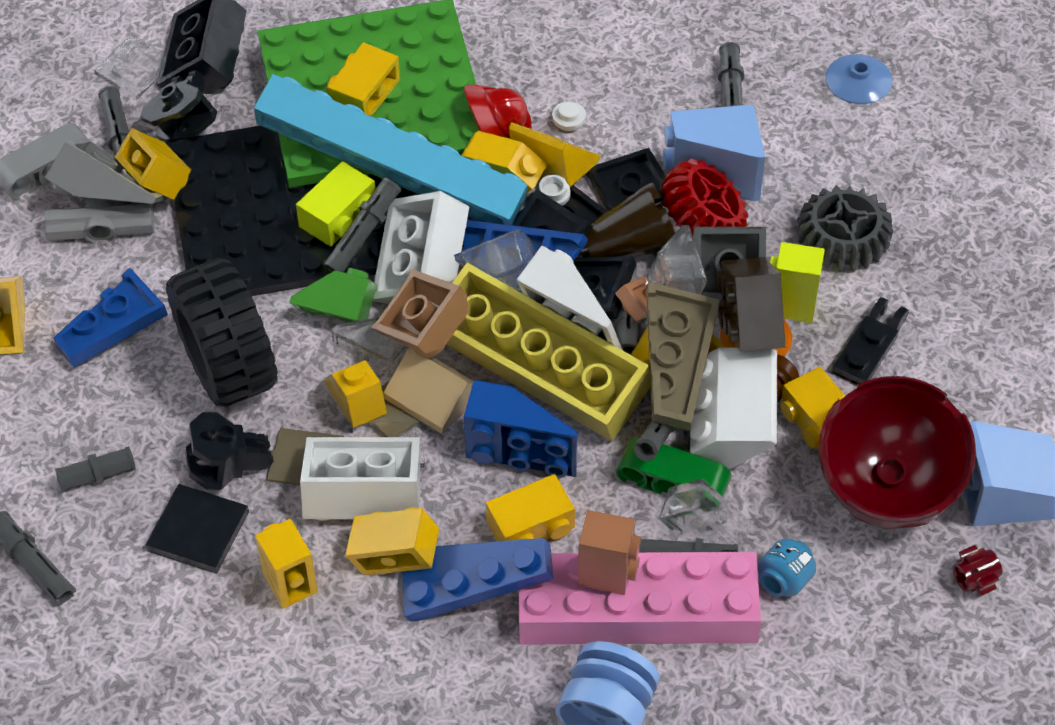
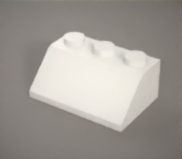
M442 191L395 199L387 212L374 281L377 288L373 301L389 304L409 277L412 269L452 283L458 273L469 206Z
M719 347L707 355L691 424L690 453L721 463L730 470L777 444V351L775 349L740 352L738 348Z
M307 437L300 479L303 519H316L320 521L354 519V516L371 514L376 511L391 512L405 510L409 507L419 508L420 437Z

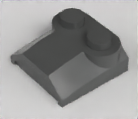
M693 227L692 293L722 299V295L717 292L716 271H722L721 261L756 257L766 258V227Z

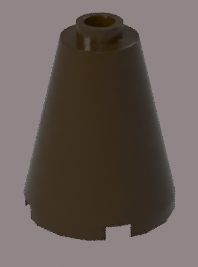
M652 182L644 185L590 223L593 228L586 237L588 240L581 251L582 257H636L679 248L665 207L663 208L661 202H658L657 198H660V195Z

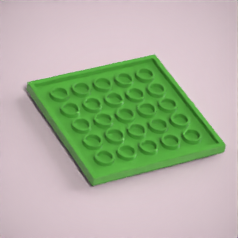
M441 0L257 30L267 82L272 74L281 78H293L302 87L311 91L319 90L327 93V85L331 77L340 72L348 56L351 53H355L364 42L397 55L399 58L400 81L373 114V118H385L391 121L396 128L408 133L411 131L417 132L433 144L438 146L446 145L455 149L459 155H462L473 134L479 131L464 94L465 85H476L453 0ZM278 133L289 188L319 183L342 162ZM348 164L349 166L353 167L354 169L358 170L359 172H361V173L364 174V175L371 174V173H368V172H366V171H364V170H362V169H359V168H357V167H355V166H352V165Z

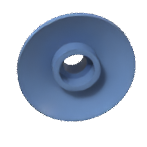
M862 54L840 57L828 67L826 72V83L830 91L838 98L854 104H869L884 98L889 93L893 82L892 74L883 62Z

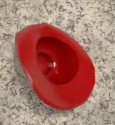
M465 85L464 94L479 131L511 139L509 133L511 122L532 129V120L527 110L526 102L518 92L508 88L497 89L482 85Z

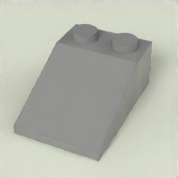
M87 138L65 141L45 177L54 183L52 186L54 190L67 197L73 195L76 197L148 204L169 199V197L140 186L113 154Z

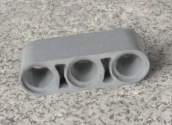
M66 124L0 158L1 187L13 200H19V196L27 192L30 194L50 183L45 177L65 141L87 137L77 125Z

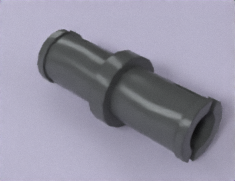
M128 446L125 449L98 457L95 453L88 455V460L62 468H55L61 491H66V489L95 481V484L104 482L103 478L128 470H135L136 467L132 452Z

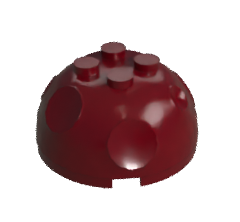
M885 376L864 381L842 399L838 398L824 420L820 431L818 452L822 474L830 492L853 517L869 525H879L885 529H901L929 524L930 521L938 518L954 505L968 486L973 473L976 444L967 416L951 403L944 391L915 378Z

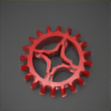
M691 158L688 161L677 164L662 181L663 188L660 190V194L664 198L662 204L668 208V216L676 222L675 227H680L684 231V236L689 235L693 239V227H746L748 225L746 219L749 215L745 210L747 204L740 198L741 192L734 188L733 181H729L725 177V172L720 173L716 170L715 165L708 166L702 159L697 161Z

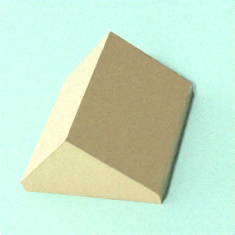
M408 348L383 392L385 400L442 434L465 413L474 381L436 358H422L413 349Z

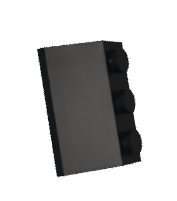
M196 0L174 13L156 85L161 89L171 83L170 80L177 76L186 80L189 72L197 70L205 79L203 94H211L220 88H226L234 78L233 72L236 58L239 55V44L244 31L247 10L235 0Z

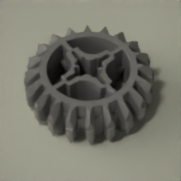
M835 185L832 192L822 188L819 195L812 194L808 203H804L801 208L800 217H798L799 243H803L804 246L825 249L823 257L825 268H828L832 263H836L840 272L845 265H850V268L855 272L859 263L868 269L872 260L879 262L883 253H886L889 249L893 236L891 213L887 212L886 203H878L876 194L867 196L864 188L859 192L853 191L851 185L846 190H841Z

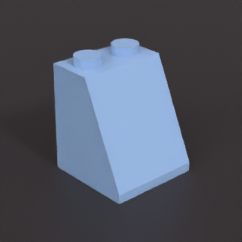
M754 104L671 111L670 126H664L665 145L668 147V149H663L664 169H673L677 164L688 161L691 158L697 161L702 159L708 166L715 165L718 172H725V177L729 181H733L734 188L741 192L740 198L760 201L765 154Z
M976 421L970 422L975 437L976 457L974 470L964 493L973 527L1055 519V445L1052 435Z

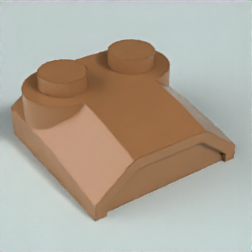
M412 269L409 277L371 328L375 332L413 349L420 357L431 358L442 352L454 332L464 321L469 309L467 293L458 285Z

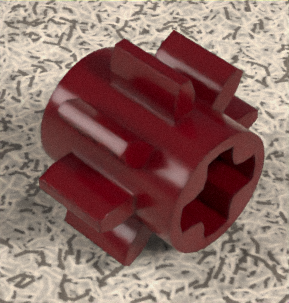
M976 545L959 551L960 559L956 560L957 564L953 565V574L960 588L965 592L970 590L972 592L977 591L979 596L996 590L995 583L999 581L998 577H1001L1003 574L1002 565L997 555L990 549L986 551L984 548L978 549Z

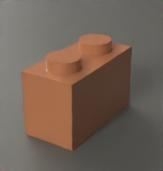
M587 510L579 541L578 586L625 595L628 580L636 581L640 563L638 554L641 536L635 535V519Z

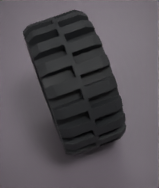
M216 258L171 276L166 283V293L172 316L188 358L210 400L216 406L229 407L273 388L278 380V371L275 365L274 353L270 346L271 343L254 300L232 263L227 259Z

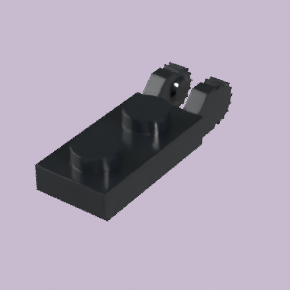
M880 297L873 306L869 317L866 316L833 365L832 373L857 385L871 380L898 338L899 330L907 319L909 310L901 306L895 312L889 326L881 323L879 320L886 313L889 300Z

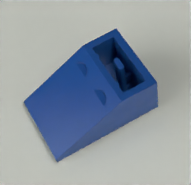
M474 380L463 416L465 453L467 458H472L475 462L484 465L491 464L492 462L506 464L517 471H527L529 469L544 471L548 475L555 474L557 478H563L566 475L576 477L577 431L511 386Z

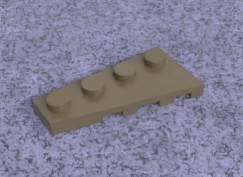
M648 282L646 297L652 421L690 430L720 299Z

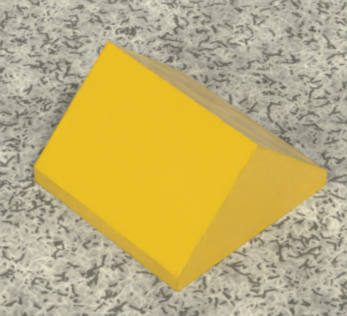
M512 122L510 124V138L524 143L547 163L541 178L547 175H559L571 187L600 160L601 155L549 134Z

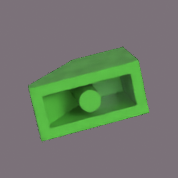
M348 268L347 273L335 270L292 295L289 303L303 311L365 326L377 285L368 279L369 274L353 268Z

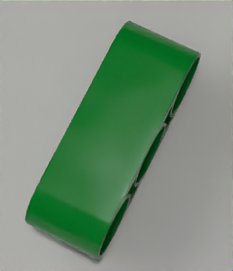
M633 437L629 440L615 471L616 476L621 481L626 482V480L636 482L638 483L637 487L658 494L662 492L671 494L673 499L696 507L698 504L709 507L708 511L718 510L732 478V474L726 466L665 444L662 445L655 459L644 461L638 458L634 452V445L637 444L636 441L640 437Z

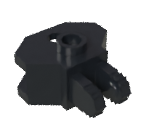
M199 71L189 72L186 80L180 76L172 78L170 80L171 83L161 88L159 94L143 107L140 115L141 119L153 126L158 125L156 136L162 141L176 142L180 139L198 136L215 121L217 110L203 95L205 79Z
M202 412L189 423L188 430L191 443L185 449L189 478L206 490H222L232 479L242 478L243 470H266L274 462L271 450H268L271 447L268 435L243 432L242 425L233 424L218 412ZM197 461H203L207 465H200Z

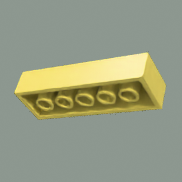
M467 262L452 283L460 286L467 293L468 313L446 345L613 442L651 387L649 365Z

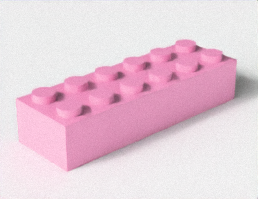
M756 552L639 553L640 563L636 581L628 580L625 595L578 586V553H551L554 579L519 590L520 645L586 644L595 641L612 642L615 644L758 643L761 613Z

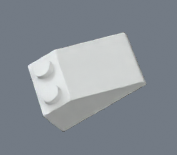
M541 246L517 278L522 293L622 350L610 319L574 266L572 258L561 250L556 249L553 252Z

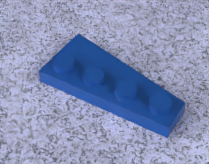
M544 538L436 546L431 569L402 572L404 617L410 622L420 621L553 580L551 545Z

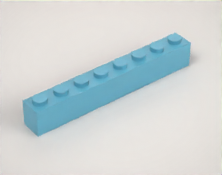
M272 74L254 107L256 124L375 176L388 178L398 186L419 195L442 191L469 206L468 216L478 221L513 225L526 199L527 184L523 183L518 176L511 173L502 174L491 169L482 160H470L459 155L455 149L449 146H438L427 141L423 135L411 131L408 133L396 128L391 121L385 118L376 119L366 115L355 105H343L334 101L331 96L323 91H311L302 87L293 78H281Z

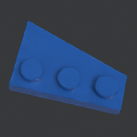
M131 268L122 274L123 281L114 289L108 287L99 295L101 301L91 310H83L53 337L57 349L73 367L168 315L162 301Z

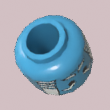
M792 539L776 541L758 563L759 581L763 588L774 596H796L816 573V562L811 549L801 541Z

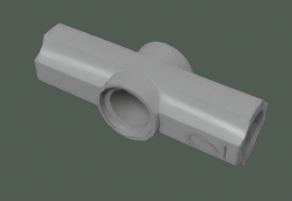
M94 198L89 200L85 207L50 209L45 211L47 239L85 238L90 243H96V240L112 242L116 235L154 233L153 204L133 203L115 205L111 200Z

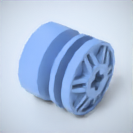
M603 641L586 643L578 653L577 663L573 665L571 670V680L565 685L557 704L556 715L564 725H643L646 715L645 709L651 705L653 693L657 690L660 674L648 659L628 647Z

